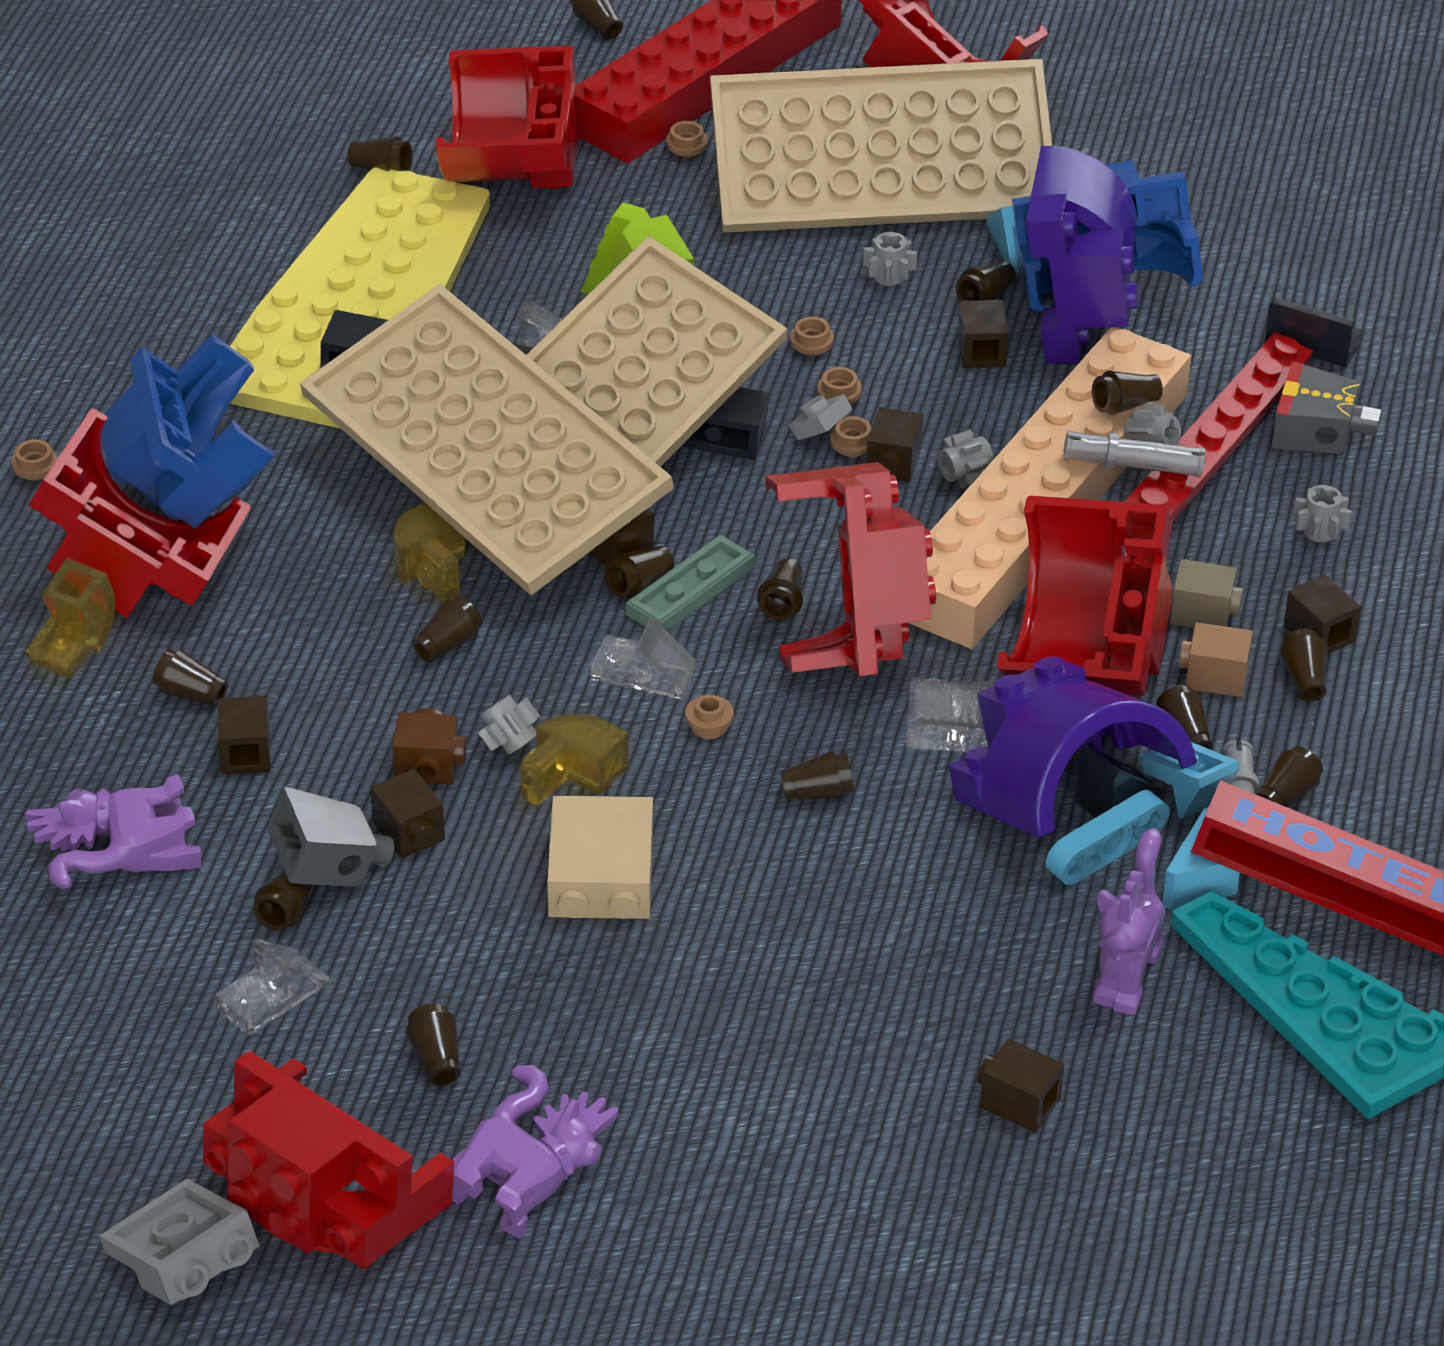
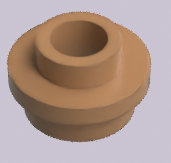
M681 121L671 127L670 133L666 137V146L669 151L679 157L692 158L707 148L708 139L700 124L692 121Z
M805 317L796 322L795 328L790 333V343L796 351L804 355L817 356L831 349L834 343V334L828 322L824 319Z
M833 367L823 373L817 385L818 396L824 395L825 399L844 394L849 404H852L860 398L862 385L853 370L845 367Z
M855 416L842 418L836 423L835 428L831 432L830 443L832 448L847 457H858L866 454L868 438L872 430L870 423L863 418Z
M36 439L28 440L19 444L15 449V454L12 457V469L21 478L31 481L42 480L56 462L57 455L47 442Z
M703 695L694 698L685 709V719L691 731L698 737L705 739H714L724 735L734 718V710L731 703L716 695Z

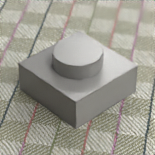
M844 394L830 399H825L824 395H820L802 405L800 409L803 414L789 426L797 440L827 432L853 409Z

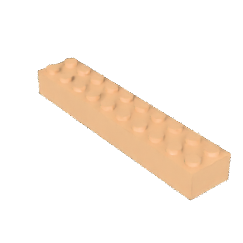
M1111 327L932 528L930 533L933 542V555L927 558L928 576L931 575L934 579L936 603L930 605L931 620L909 622V624L973 649L1028 585L1029 544L1024 515L1026 498L1032 495L1100 500L1127 468L1115 465L1114 469H1105L1102 463L1071 459L1063 460L1067 430L1100 436H1108V432L1118 433L1119 438L1124 439L1126 420L1129 416L1134 415V410H1143L1144 404L1114 416L1098 411L1092 399L1094 379L1102 376L1108 370L1143 375L1156 374L1162 382V397L1159 401L1146 404H1164L1165 413H1173L1187 397L1191 355L1174 349L1169 345L1134 334L1129 330Z

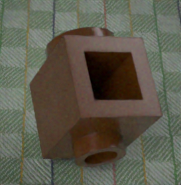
M430 708L421 709L414 713L399 712L392 745L394 777L415 769L425 783L453 785L456 765H465L467 750L466 736L458 735L457 715H445L438 710Z

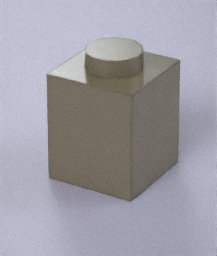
M1181 559L1174 586L1170 624L1194 628L1195 622L1227 627L1230 615L1239 616L1243 588L1235 587L1237 568Z

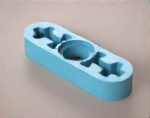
M1140 791L1057 841L1047 855L1046 868L1064 884H1076L1136 848L1143 832L1151 828L1157 829L1160 832L1169 818L1170 808L1151 791Z

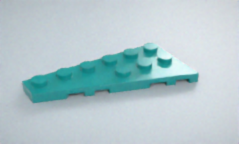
M1213 891L1171 911L1170 926L1367 1119L1444 1078V1014L1434 1009L1428 1014L1403 1001V993L1335 956H1332L1329 961L1308 950L1309 942L1294 934L1288 939L1264 927V918Z

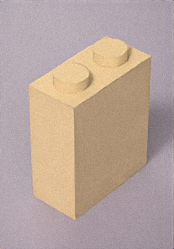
M553 796L547 881L548 917L650 919L653 797Z

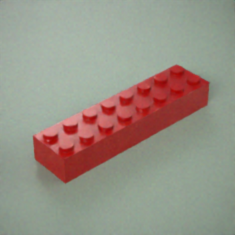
M710 0L575 85L574 104L578 137L629 164L666 140L674 124L681 121L693 122L712 110L710 76L770 72L841 25L842 0Z

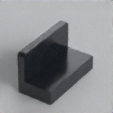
M1273 298L1269 304L1264 343L1276 332L1284 337H1290L1300 345L1313 350V358L1347 368L1362 343L1363 329L1356 328L1354 321L1278 298Z

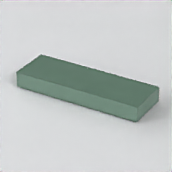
M719 535L626 602V615L657 635L662 636L755 567V555L724 536Z

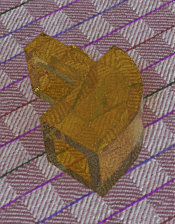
M425 502L409 509L397 520L393 530L395 570L398 579L402 584L418 578L424 588H430L443 602L459 596L457 559L465 556L464 536Z
M67 558L42 592V597L50 617L29 645L25 654L29 663L70 678L89 650L99 653L104 646L114 619L115 595L107 573Z
M566 714L544 721L536 727L537 749L531 750L521 763L522 799L538 807L567 779L600 795L629 768L628 732L601 718L586 714Z

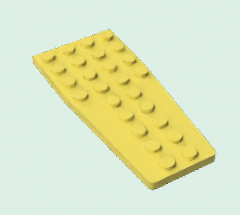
M377 167L372 168L259 303L230 345V347L250 360L255 369L230 404L340 428L303 396L300 387L302 381L320 369L321 340L334 311L340 310L390 320L439 284L450 291L490 208L489 191L485 188L419 175L411 171L390 169L388 172Z

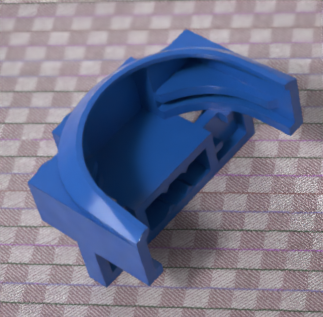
M1133 160L1105 164L1123 181L1135 204L1137 229L1134 242V270L1171 272L1181 276L1190 287H1195L1203 282L1199 236L1190 219L1187 181L1184 172L1140 178ZM1031 196L1012 199L1015 223L1012 229L1017 267L1029 300L1030 309L1044 311L1042 299L1048 291L1053 289L1049 258H1031L1026 227ZM1077 220V235L1086 234L1091 231L1086 225Z
M213 334L177 370L141 347L130 358L134 384L104 413L108 419L102 431V444L107 461L106 467L112 477L122 484L129 482L142 491L144 497L152 505L161 508L171 519L175 521L182 519L195 529L219 505L229 502L242 493L275 455V451L266 448L243 432L234 421L211 443L214 432L229 404L255 370L250 360Z

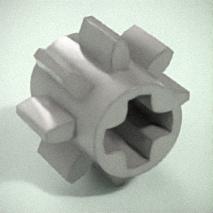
M895 232L882 233L873 238L872 247L864 248L863 266L869 267L868 276L870 278L874 277L876 282L886 286L898 285L904 280H908V271L916 270L917 252L911 251L912 241H907L903 235Z
M1144 404L1143 410H1134V415L1129 416L1126 420L1124 439L1177 446L1181 437L1180 423L1173 413H1165L1164 404Z
M970 429L944 438L943 441L946 448L940 450L937 456L939 469L943 477L948 482L958 480L961 489L971 486L994 460L988 441L982 436L973 438V433Z
M1317 485L1308 488L1306 499H1295L1293 517L1297 518L1296 530H1303L1304 535L1315 542H1328L1332 539H1337L1338 529L1348 530L1350 526L1352 511L1347 509L1349 498L1342 497L1339 490L1328 485Z
M509 694L480 715L487 725L478 734L491 752L497 747L502 746L507 754L510 755L538 734L532 723L540 715L527 697L521 702L516 703Z

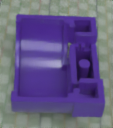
M1041 145L1026 218V227L1031 258L1048 257L1055 304L1054 308L1044 309L1041 325L1045 364L1080 363L1083 345H1090L1091 328L1128 327L1131 309H1138V283L1130 282V273H1134L1135 269L1134 242L1137 229V214L1128 188L1119 176L1104 163L1074 149ZM1077 220L1086 225L1091 231L1086 234L1077 235Z
M1047 657L1038 660L1034 664V668L1018 675L1003 676L994 682V686L977 693L988 746L969 750L964 758L949 764L948 768L956 801L1033 836L1041 837L1055 830L1054 799L1060 777L1074 752L1079 748L1084 749L1086 744L1103 751L1101 737L1111 733L1113 747L1120 749L1124 746L1135 747L1142 745L1178 760L1181 769H1186L1196 764L1197 758L1187 733L1169 713L1140 699L1086 680L1085 670L1080 666L1064 661L1060 657Z

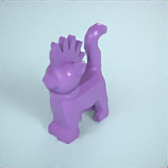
M179 774L167 777L163 786L155 788H129L112 793L102 788L97 794L84 789H75L66 796L65 801L58 804V807L28 810L25 812V819L29 821L26 824L27 831L36 832L34 834L35 843L50 840V849L53 851L61 848L62 851L71 849L69 852L56 855L48 865L49 880L60 889L71 887V878L68 872L74 870L95 874L118 869L143 872L190 870L201 867L200 847L185 844L184 831L195 825V817L191 807H182L180 795L184 794V787ZM96 835L102 838L109 836L110 845L105 850L93 852L77 850L81 843H84L88 849H92Z
M1153 828L1141 834L1135 854L1134 871L1130 872L1129 880L1125 883L1124 892L1118 894L1115 898L1106 890H1101L1097 896V905L1101 913L1099 921L1101 941L1098 942V946L1101 947V975L1096 982L1093 1003L1112 1007L1113 1011L1130 1015L1136 1014L1143 994L1141 984L1147 963L1156 965L1163 945L1162 935L1165 907L1155 891V863L1162 839L1161 833Z
M518 1065L513 1068L511 1076L516 1081L526 1085L527 1088L524 1091L507 1096L494 1109L491 1118L481 1121L466 1149L452 1159L455 1161L452 1201L460 1204L468 1196L475 1199L483 1191L482 1181L488 1177L501 1186L495 1197V1203L501 1206L505 1212L500 1222V1228L518 1239L527 1232V1214L534 1207L555 1192L562 1181L567 1180L576 1169L587 1165H595L598 1162L602 1147L594 1138L619 1116L618 1107H612L604 1111L606 1100L603 1097L587 1108L589 1101L587 1092H582L577 1101L572 1099L570 1102L568 1095L563 1094L561 1096L559 1112H556L550 1105H546L544 1108L546 1119L534 1116V1126L543 1137L537 1140L515 1124L521 1116L538 1108L549 1092L545 1073L534 1065Z

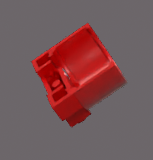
M573 46L451 51L449 53V68L452 90V142H445L444 138L438 137L435 143L438 163L443 178L446 181L454 182L530 179L531 188L559 189L561 187H573L579 138L574 104L576 65Z
M91 409L28 505L48 520L61 525L67 534L46 569L126 618L129 617L148 585H158L170 595L192 606L250 511V505L235 497L225 509L213 516L207 517L196 529L183 520L175 521L139 506L124 494L107 470L102 455L101 438L108 417L96 409Z
M1028 496L1024 508L1029 544V569L1025 610L1021 630L1013 652L1008 656L1006 652L999 651L997 667L1003 676L1018 675L1034 668V664L1040 659L1060 657L1064 661L1084 668L1086 680L1096 682L1127 695L1145 696L1148 674L1160 675L1173 593L1172 583L1166 567L1173 523L1168 505Z

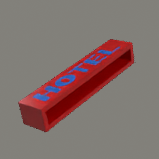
M1220 780L1191 853L1444 956V871Z

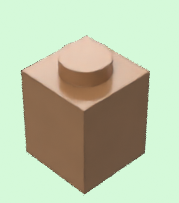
M1195 622L1192 641L1183 640L1180 653L1179 669L1188 670L1186 686L1195 691L1243 697L1252 631Z

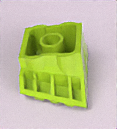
M623 202L612 215L609 224L604 230L603 239L599 243L596 256L589 266L590 270L581 292L589 294L648 236L693 266L694 258L667 215L650 218L645 208Z

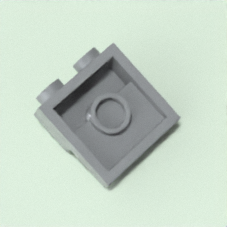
M185 1179L99 1235L107 1255L135 1270L141 1288L170 1305L188 1297L199 1295L204 1291L210 1279L222 1271L242 1266L250 1259L253 1250L260 1246L247 1210L189 1179Z

